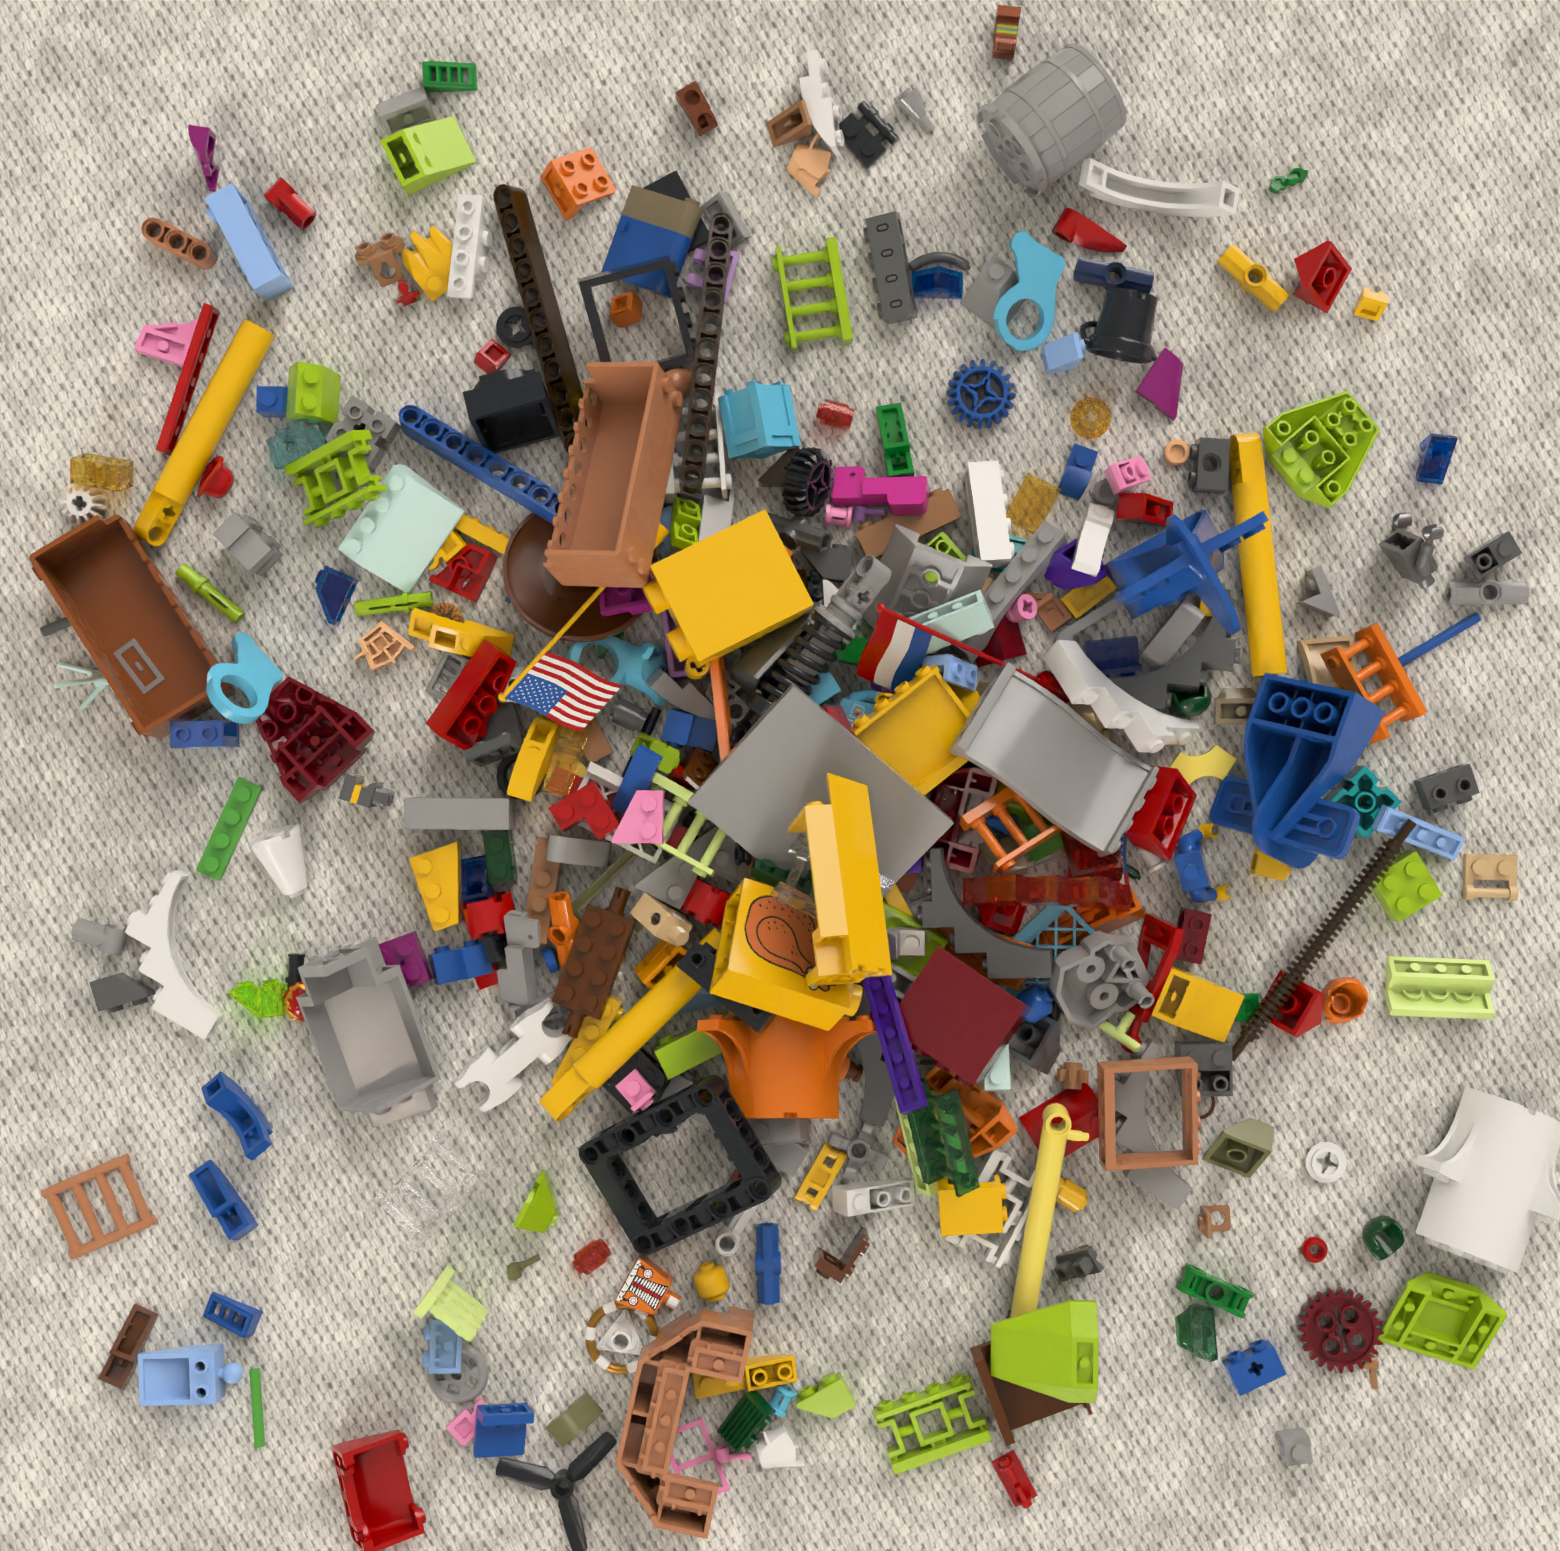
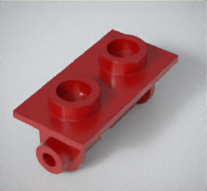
M1012 1450L991 1461L1014 1506L1022 1505L1024 1509L1032 1505V1498L1038 1495L1015 1451Z

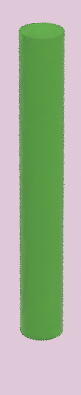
M260 1368L249 1370L254 1446L259 1448L265 1446Z

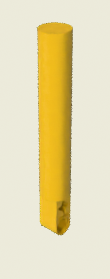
M243 319L134 524V533L141 540L152 546H160L168 538L275 339V336L267 330L246 319Z
M1258 433L1233 434L1229 437L1231 439L1229 467L1235 526L1264 511L1268 518V521L1263 523L1266 527L1264 530L1245 540L1243 536H1240L1242 542L1237 544L1252 677L1264 676L1265 673L1273 675L1285 674L1288 671L1262 440Z
M713 928L699 943L703 945L705 942H708L717 950L720 932ZM675 965L573 1064V1067L543 1095L539 1103L556 1122L563 1120L595 1089L598 1090L703 987Z

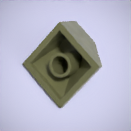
M1249 1118L1224 1128L1204 1153L1202 1160L1250 1178L1272 1152L1274 1127Z

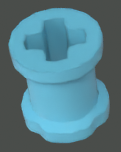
M782 1384L775 1386L776 1391L768 1403L776 1410L775 1415L786 1417V1410L792 1398H796L797 1392L788 1385ZM784 1396V1399L782 1400V1402L779 1403L781 1397Z

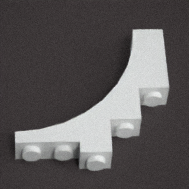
M1057 640L1043 657L1071 703L1090 704L1105 728H1123L1138 752L1155 753L1160 751L1164 745H1185L1193 739V735L1200 729L1195 720L1180 719L1164 714L1130 696L1115 685L1092 663L1076 641Z
M181 870L172 871V873L169 872L164 877L161 883L163 886L159 895L156 894L149 902V911L141 909L137 910V912L134 911L129 916L126 922L128 927L125 933L151 948L147 949L141 956L139 962L142 964L138 971L164 986L160 987L153 997L155 1003L152 1009L205 1040L212 1037L224 1014L210 1005L194 988L184 971L178 955L175 938V913L180 893L189 875Z

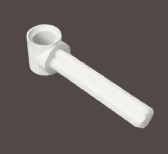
M759 1205L735 1215L729 1225L724 1224L722 1229L716 1234L715 1246L721 1255L731 1256L737 1251L739 1243L743 1239L741 1233ZM730 1236L733 1238L734 1243L731 1247H722L719 1243L721 1238Z

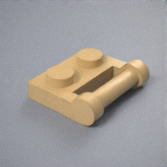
M1463 854L1462 897L1464 900H1473L1474 898H1506L1507 901H1517L1519 894L1517 888V855ZM1473 880H1506V888L1474 887Z

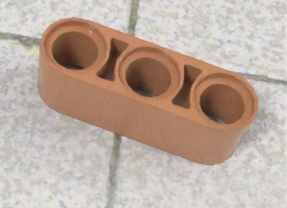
M151 217L142 223L141 233L156 247L200 269L207 270L216 264V253L205 242L158 218ZM157 228H161L160 234L156 237H153V231ZM184 239L182 247L175 249L177 241ZM207 251L206 257L203 260H198L200 252Z

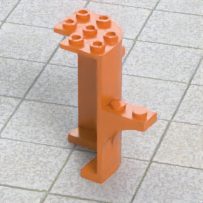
M730 1010L729 1016L711 1014L708 1015V1020H697V1031L709 1035L717 1043L724 1056L728 1070L729 1091L746 1119H839V1077L843 1062L851 1048L858 1041L870 1034L877 1033L871 1015L856 1016V1021H850V1017L843 1016L829 1031L777 1015L762 1034L754 1031Z

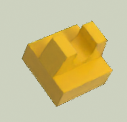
M1364 287L1355 305L1353 315L1379 321L1388 305L1389 296H1386L1382 291L1375 293L1371 292L1370 288Z

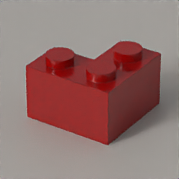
M594 781L548 808L562 831L566 832L586 820L598 840H603L616 832L620 824L619 819L598 784Z

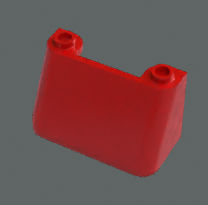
M400 1430L349 1440L332 1446L333 1459L351 1537L355 1546L360 1551H379L425 1533L423 1526L426 1523L425 1513L422 1507L418 1508L413 1502L403 1455H406V1449L409 1448V1442L406 1434Z

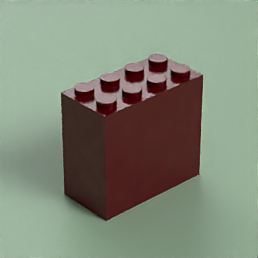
M940 946L936 948L899 1003L909 1041L912 1043V1050L921 1056L928 1057L930 1055L934 1058L932 1064L944 1072L949 1073L951 1070L956 1074L954 1079L969 1088L981 1085L1031 1010L1030 1007Z

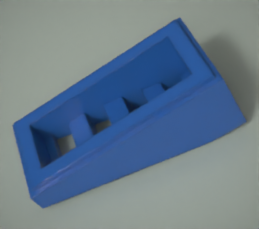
M213 1292L210 1295L203 1317L245 1339L254 1335L263 1312ZM220 1303L222 1306L218 1315H216L214 1312L217 1304ZM227 1308H229V1309H231V1310H230L229 1315H228V1317H227V1319H226V1318H224V1315H225V1312H226ZM236 1313H239L240 1316L236 1323L234 1322V1318L236 1316Z

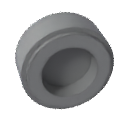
M1107 479L1099 481L1094 486L1092 492L1094 500L1099 505L1104 506L1113 504L1119 494H1113Z

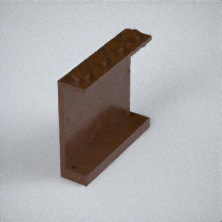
M991 1341L970 1348L1006 1446L1016 1443L1011 1430L1083 1404L1089 1415L1093 1414L1089 1403H1069L991 1376Z

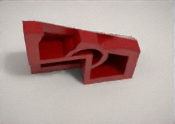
M469 543L461 550L458 556L446 562L447 567L439 574H432L429 581L477 603L498 557L491 551ZM467 579H469V581H468V582L466 583V585L463 587V583H464Z

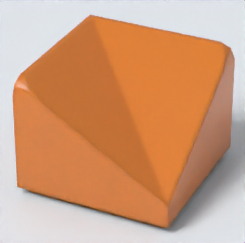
M633 290L612 297L609 318L620 328L640 322L643 307L642 300Z

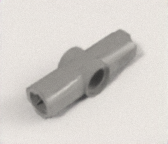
M1492 580L1486 582H1448L1445 589L1447 605L1527 604L1529 598L1527 582H1496ZM1485 587L1490 590L1491 595L1489 599H1486L1483 595Z

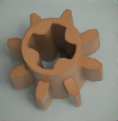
M1063 1062V1069L1057 1068L1056 1081H1063L1062 1088L1082 1089V1083H1088L1089 1071L1083 1070V1063Z

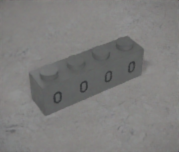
M894 211L866 218L867 227L863 228L866 243H870L871 252L868 253L870 267L875 270L876 277L872 278L875 293H879L880 303H877V311L880 319L883 318L887 324H893L918 318L900 216Z

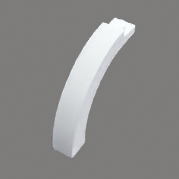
M1092 158L1083 160L1079 186L1090 190V196L1126 208L1184 217L1235 215L1240 191L1239 188L1225 181L1190 184L1140 178L1117 171Z

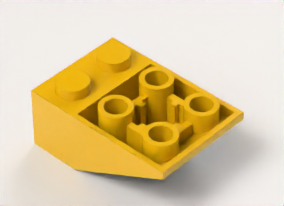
M1173 965L1151 1015L1177 1027L1225 1043L1245 996Z

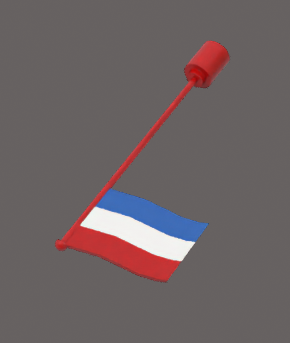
M880 603L876 606V611L879 614L873 633L859 657L856 674L894 691L904 681L909 683L913 679L926 656L932 635L999 666L1004 665L1005 662L885 608L883 603ZM1018 668L1015 669L1054 694L1067 704L1070 701L1053 673L1045 670L1035 677Z

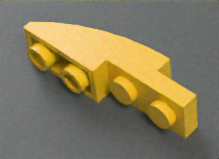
M414 608L411 612L408 635L429 641L428 647L471 657L484 639L511 656L515 639L514 634L474 621L466 620L463 624Z
M543 714L539 718H534L514 765L507 795L532 802L551 764V754L565 726L556 723Z
M793 1354L747 1358L742 1384L691 1373L695 1399L747 1389L749 1392L798 1381L795 1356Z

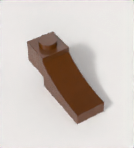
M137 1304L133 1305L109 1352L110 1356L98 1377L100 1381L125 1391L137 1367L138 1354L143 1351L159 1316L158 1313Z

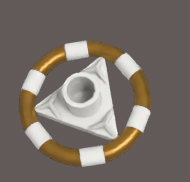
M615 1300L602 1305L593 1313L586 1325L585 1343L589 1355L603 1370L614 1374H631L636 1372L638 1360L624 1365L615 1364L601 1355L597 1349L640 1355L643 1345L629 1310L636 1313L647 1323L650 1331L649 1343L657 1338L659 1329L652 1314L617 1303ZM618 1309H624L597 1345H595L596 1326L601 1318Z

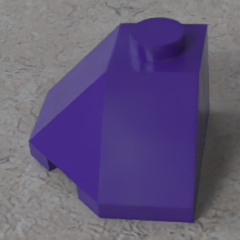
M1077 539L1054 552L1044 575L1056 587L1063 590L1094 585L1109 573L1107 565H1104L1102 560L1096 577L1071 569Z

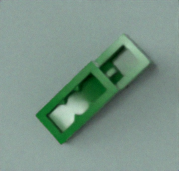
M901 403L877 406L876 415L887 477H913L914 468L910 454V443Z

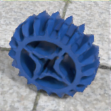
M981 359L979 367H977L974 360L970 361V369L965 364L961 365L962 373L955 371L953 377L956 380H949L948 385L953 389L946 391L947 396L954 397L947 401V405H956L951 414L961 413L958 419L959 423L963 422L965 418L969 419L967 423L968 428L972 426L973 421H976L977 430L982 428L983 422L990 429L992 427L991 419L999 425L1001 423L1000 416L1007 418L1009 413L1006 409H1012L1014 406L1009 400L1016 397L1015 393L1008 392L1015 387L1014 383H1006L1011 375L1009 373L1004 376L1001 375L1004 370L1003 366H1000L997 371L993 369L995 366L994 361H991L989 367H986L985 359ZM984 375L979 384L969 383V385L963 383L972 376ZM991 378L998 384L1001 390V397H998L997 393L991 390ZM985 383L984 395L987 396V398L983 397V399L980 400L979 404L976 405L978 401L977 392L979 391V389H982ZM960 391L971 398V410L964 405ZM984 404H996L999 406L990 413H978L980 407Z

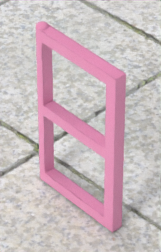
M699 1417L695 1421L678 1427L677 1433L700 1425L710 1453L678 1466L672 1453L670 1463L674 1473L681 1475V1470L713 1458L723 1486L718 1489L717 1494L729 1491V1484L721 1464L715 1456V1449L703 1418Z

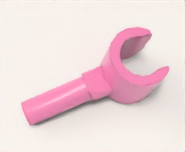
M728 1445L715 1447V1456L720 1463H727L735 1459L751 1460V1453H729Z

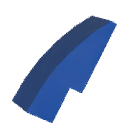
M209 1159L189 1174L212 1218L218 1219L229 1240H239L259 1226L251 1211L213 1160Z

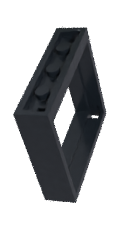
M669 255L578 279L600 362L612 361L592 287L663 268L665 269L686 353L656 362H658L662 370L694 362L696 338L690 339L688 328L693 326L689 312L684 313L682 303L686 302L683 287L677 288L675 277L680 276L676 261L671 262Z

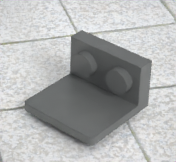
M510 702L498 707L495 714L491 713L486 725L488 730L485 737H481L479 742L475 743L472 748L464 750L467 761L480 767L518 753L524 739L516 704Z

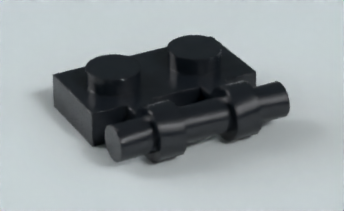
M862 101L857 109L863 116L858 120L851 112L839 124V130L843 132L844 145L868 170L886 153V149L881 143L886 139L891 145H894L899 140V137L893 132L894 128L889 123L886 124L877 115L878 111L873 106L870 107L865 101ZM869 122L879 131L875 136L865 127Z

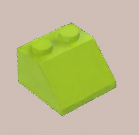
M298 361L290 366L286 419L333 426L335 422L338 423L341 375L322 365Z

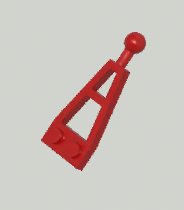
M1146 913L1137 948L1146 970L1148 969L1151 944L1165 952L1153 980L1150 979L1146 985V989L1155 999L1154 1003L1148 1008H1141L1137 1003L1128 1010L1135 1015V1019L1130 1025L1129 1033L1126 1035L1139 1044L1141 1043L1139 1032L1142 1022L1148 1023L1178 955L1184 929L1154 914ZM1121 1044V1047L1124 1051L1128 1053H1134L1129 1048Z

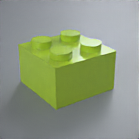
M1406 850L1400 856H1396V861L1391 859L1392 867L1387 864L1385 865L1389 869L1388 872L1381 871L1385 876L1383 878L1377 876L1381 881L1379 883L1372 882L1376 887L1375 889L1370 888L1389 920L1400 922L1443 896L1417 851Z

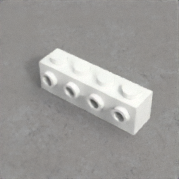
M998 460L970 462L964 470V479L975 557L993 564L992 568L1007 567L1011 559L1014 558L1015 550L1013 542L1009 541L1008 534L1011 533L1010 518H1006L1005 509L1008 507L1007 494L1003 493L1002 490L1004 471L999 469Z

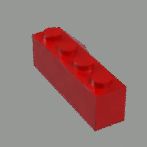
M484 639L425 724L439 737L463 750L472 748L475 743L480 741L481 737H485L488 730L486 725L491 713L495 714L498 707V695L500 692L505 691L517 661L505 651Z

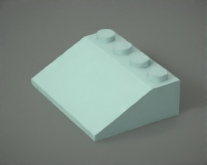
M393 465L381 485H386L388 490L379 494L380 498L367 504L338 549L358 565L400 590L410 593L466 511L406 465Z

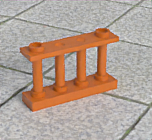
M1378 622L1355 632L1354 634L1358 642L1345 650H1342L1339 645L1320 654L1339 689L1356 692L1373 704L1388 695L1390 696L1396 709L1382 717L1376 732L1369 742L1370 744L1389 738L1390 734L1386 727L1398 719L1402 718L1406 722L1428 712ZM1364 650L1371 664L1355 673L1348 659ZM1377 673L1383 687L1368 696L1361 682Z
M1009 787L962 815L959 822L964 831L970 828L977 830L999 860L995 862L992 868L994 874L1000 870L1003 872L1010 870L1017 864L1015 862L1017 859L1062 831L1056 825L1049 827L1039 812ZM1013 801L1022 806L1041 833L1030 841L1027 840L1006 810L1008 808L1006 805ZM992 814L995 817H999L1019 845V848L1008 855L985 824V819Z

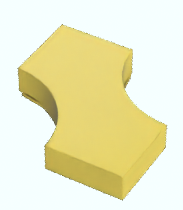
M1214 745L1208 752L1199 756H1189L1178 752L1169 768H1177L1190 785L1194 780L1203 776H1212L1223 780L1237 759L1219 746Z

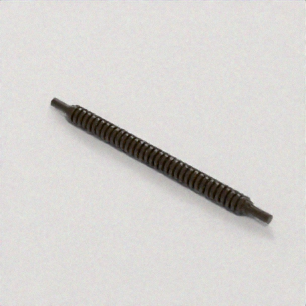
M1408 818L1393 839L1389 838L1387 842L1384 841L1382 843L1386 848L1384 849L1380 846L1378 850L1382 853L1375 852L1374 856L1377 859L1370 858L1373 865L1367 863L1365 866L1369 870L1367 871L1364 868L1361 870L1365 875H1357L1361 879L1360 882L1354 879L1353 883L1356 884V887L1350 884L1349 888L1352 892L1346 890L1344 893L1348 897L1346 898L1343 895L1340 897L1344 901L1343 904L1337 901L1336 904L1340 908L1338 909L1334 906L1332 910L1336 913H1328L1332 918L1330 920L1327 917L1324 918L1327 925L1321 922L1320 926L1323 930L1321 931L1317 928L1315 931L1319 935L1317 936L1314 933L1311 935L1315 940H1307L1311 944L1310 947L1304 944L1303 948L1307 951L1300 950L1299 953L1303 956L1299 957L1296 955L1294 958L1298 962L1296 963L1292 960L1291 964L1294 967L1292 968L1288 965L1286 968L1290 973L1288 974L1284 971L1282 974L1286 978L1284 979L1281 976L1278 978L1282 983H1274L1277 990L1271 987L1270 991L1273 992V995L1267 993L1266 996L1269 1000L1265 998L1261 1000L1265 1005L1258 1004L1261 1010L1254 1009L1253 1012L1257 1016L1251 1014L1249 1017L1253 1021L1251 1022L1248 1019L1245 1021L1249 1026L1247 1027L1244 1024L1241 1026V1036L1232 1047V1061L1235 1062L1249 1042L1253 1043L1255 1039L1258 1040L1260 1038L1256 1033L1258 1032L1262 1035L1264 1031L1261 1027L1264 1029L1268 1028L1265 1021L1269 1024L1272 1022L1268 1017L1275 1018L1276 1015L1273 1011L1277 1013L1281 1011L1277 1006L1284 1007V1004L1281 1002L1282 1000L1288 1002L1289 999L1285 995L1287 994L1291 997L1293 994L1289 990L1291 989L1294 992L1297 990L1293 985H1301L1298 978L1304 981L1305 977L1302 976V973L1308 976L1310 972L1306 968L1308 967L1312 970L1314 967L1310 963L1312 962L1315 965L1318 963L1314 959L1315 956L1321 959L1322 956L1318 952L1320 951L1325 954L1326 950L1322 947L1329 948L1330 945L1326 942L1328 940L1331 943L1335 941L1331 938L1332 935L1336 938L1338 937L1335 930L1337 929L1341 932L1343 929L1339 925L1341 924L1344 927L1347 925L1343 920H1351L1347 915H1355L1352 908L1358 911L1359 907L1356 903L1362 905L1364 902L1360 898L1362 897L1365 900L1368 898L1364 894L1365 891L1371 894L1372 891L1369 889V886L1373 889L1376 887L1372 882L1379 883L1381 881L1377 876L1382 878L1385 876L1381 872L1382 870L1388 872L1389 869L1385 865L1387 864L1392 867L1393 863L1389 860L1396 861L1397 858L1394 854L1398 856L1402 854L1400 850L1403 846L1401 845L1417 825L1415 822Z

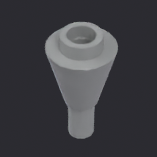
M908 87L897 97L899 102L896 106L915 121H918L928 134L935 126L926 115L917 89L915 88L911 91Z

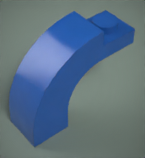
M220 1071L201 1087L206 1104L220 1113L236 1131L245 1157L253 1161L272 1145L269 1135L273 1131L266 1117L236 1082Z

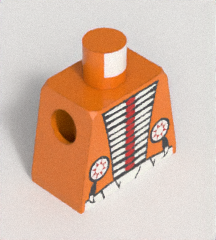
M639 1254L615 1301L655 1315L660 1304L674 1311L681 1296L669 1290L673 1277L648 1257Z

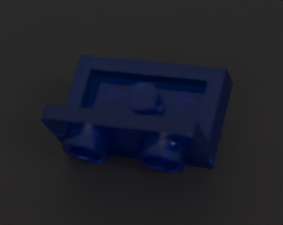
M1136 636L1084 641L1085 655L1106 677L1109 678L1110 674L1120 673V676L1135 675V671H1142V665L1139 663L1138 639Z

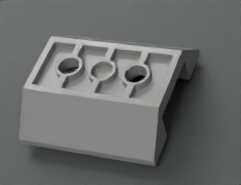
M896 524L880 561L890 568V580L883 586L862 616L874 629L879 614L876 611V606L880 603H883L885 608L905 617L908 615L914 616L981 590L993 564L969 554L965 562L917 542L920 536L919 533ZM927 571L935 572L938 580L928 581L924 573ZM949 645L941 648L936 653H952L953 650Z

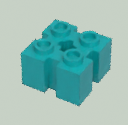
M1365 765L1355 766L1342 779L1346 785L1343 788H1333L1324 798L1328 801L1350 806L1359 812L1360 821L1354 836L1366 839L1375 830L1371 827L1382 805L1395 809L1402 802L1388 787H1377L1375 784L1379 779ZM1359 797L1363 798L1361 800V803L1363 804L1362 807L1358 806Z

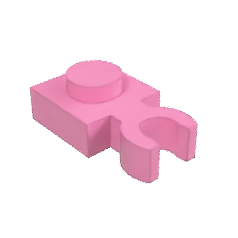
M483 1398L475 1402L472 1412L465 1407L446 1425L449 1432L463 1447L474 1437L476 1407L484 1403Z

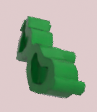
M1294 168L1289 173L1287 179L1283 176H1275L1270 183L1269 191L1277 194L1279 191L1285 190L1288 185L1295 186L1297 183H1303L1308 175V170Z

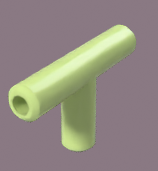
M1127 1011L1117 1027L1106 1020L1097 1026L1134 1053L1140 1050L1141 1044L1125 1034L1135 1019L1133 1013Z

